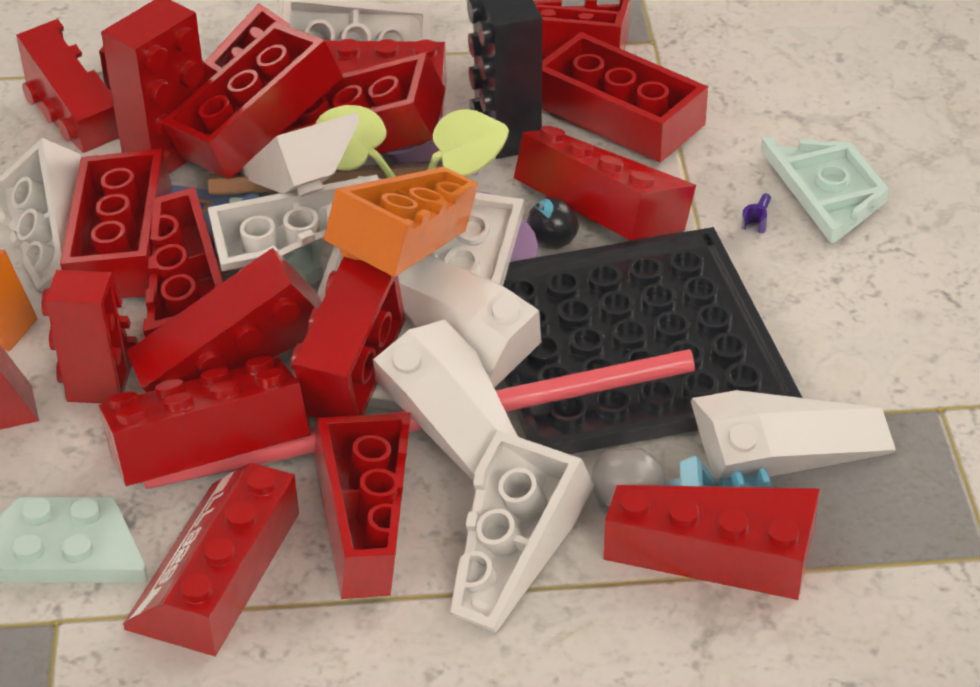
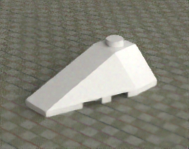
M279 0L276 5V15L291 24L290 27L325 41H341L343 39H354L356 41H380L383 39L394 41L429 40L430 7L357 0Z
M357 112L276 136L242 168L240 174L248 177V180L282 194L297 190L299 197L324 189L322 182L335 173L360 121Z
M44 138L36 142L0 176V222L7 225L12 233L9 239L13 245L20 247L23 253L22 263L36 289L41 292L45 288H50L56 270H62L60 261L81 160V154Z
M372 175L323 185L324 189L299 197L296 190L286 194L279 193L207 207L221 274L243 269L272 247L283 257L324 238L335 190L337 188L379 180L378 176Z
M430 255L398 275L404 314L409 317L414 326L417 328L445 320L477 352L494 388L541 343L539 310L501 285Z
M445 320L408 330L373 359L376 382L406 413H411V418L472 481H474L475 470L497 430L518 437L477 352Z
M739 390L696 397L691 400L709 467L719 486H721V479L731 477L735 471H741L742 476L758 474L759 468H765L769 477L893 454L896 450L883 410L879 407Z
M499 430L496 431L475 470L473 481L475 495L472 511L468 512L465 526L468 530L464 555L459 559L450 610L452 616L495 633L573 528L594 487L581 458Z

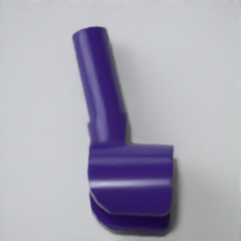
M764 193L758 204H750L743 209L742 229L745 230L747 224L751 222L759 223V233L766 232V209L771 201L769 194Z

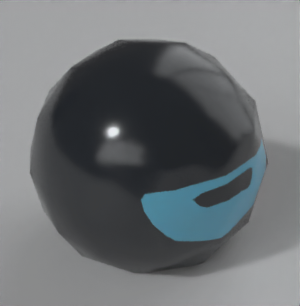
M547 197L538 201L530 210L527 219L528 225L535 232L538 246L547 249L558 250L569 245L577 236L579 229L576 216L561 198Z

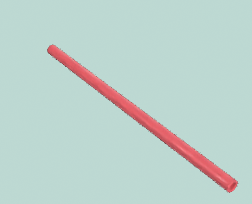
M688 349L496 390V393L505 412L694 372L695 365L692 353ZM402 410V411L392 412V413H388V414H393V413H406V412H405L404 410ZM412 418L410 419L409 433L423 430ZM316 429L310 430L311 435L144 481L146 489L238 470L250 462L261 465L315 453Z

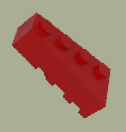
M272 247L126 352L142 389L145 392L153 391L156 385L164 381L178 379L187 382L201 378V374L209 369L224 367L232 370L246 366V361L251 358L266 355L275 357L294 348L298 343L304 342L309 331L308 324L311 312L315 306L320 307L322 301L317 292Z

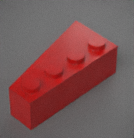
M543 126L540 131L523 132L513 177L548 197L561 198L570 209L630 241L685 231L696 185L565 135V131L552 126Z
M195 187L153 198L150 236L152 254L148 260L150 279L149 289H146L145 298L147 317L143 323L145 337L223 283Z
M411 413L317 418L314 461L341 599L391 596Z
M616 485L605 518L603 560L798 600L815 529L820 488Z

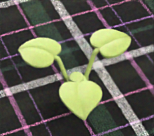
M344 105L332 108L319 116L316 124L357 112L360 120L336 170H355L361 167L366 162L368 155H370L387 178L396 177L381 155L375 150L385 140L387 135L383 121L375 112L362 106ZM462 109L445 115L436 125L433 132L434 144L440 151L432 155L427 170L435 169L438 162L442 159L444 167L462 176L477 173L486 167L503 148L509 134L507 126L475 110Z

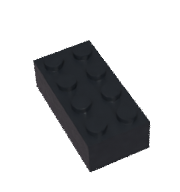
M467 0V12L469 20L473 24V33L468 34V46L471 56L474 57V66L469 67L468 72L471 87L475 90V98L470 99L469 107L470 110L483 113L507 126L509 134L496 159L516 156L519 154L523 132L540 131L542 127V16L533 0Z

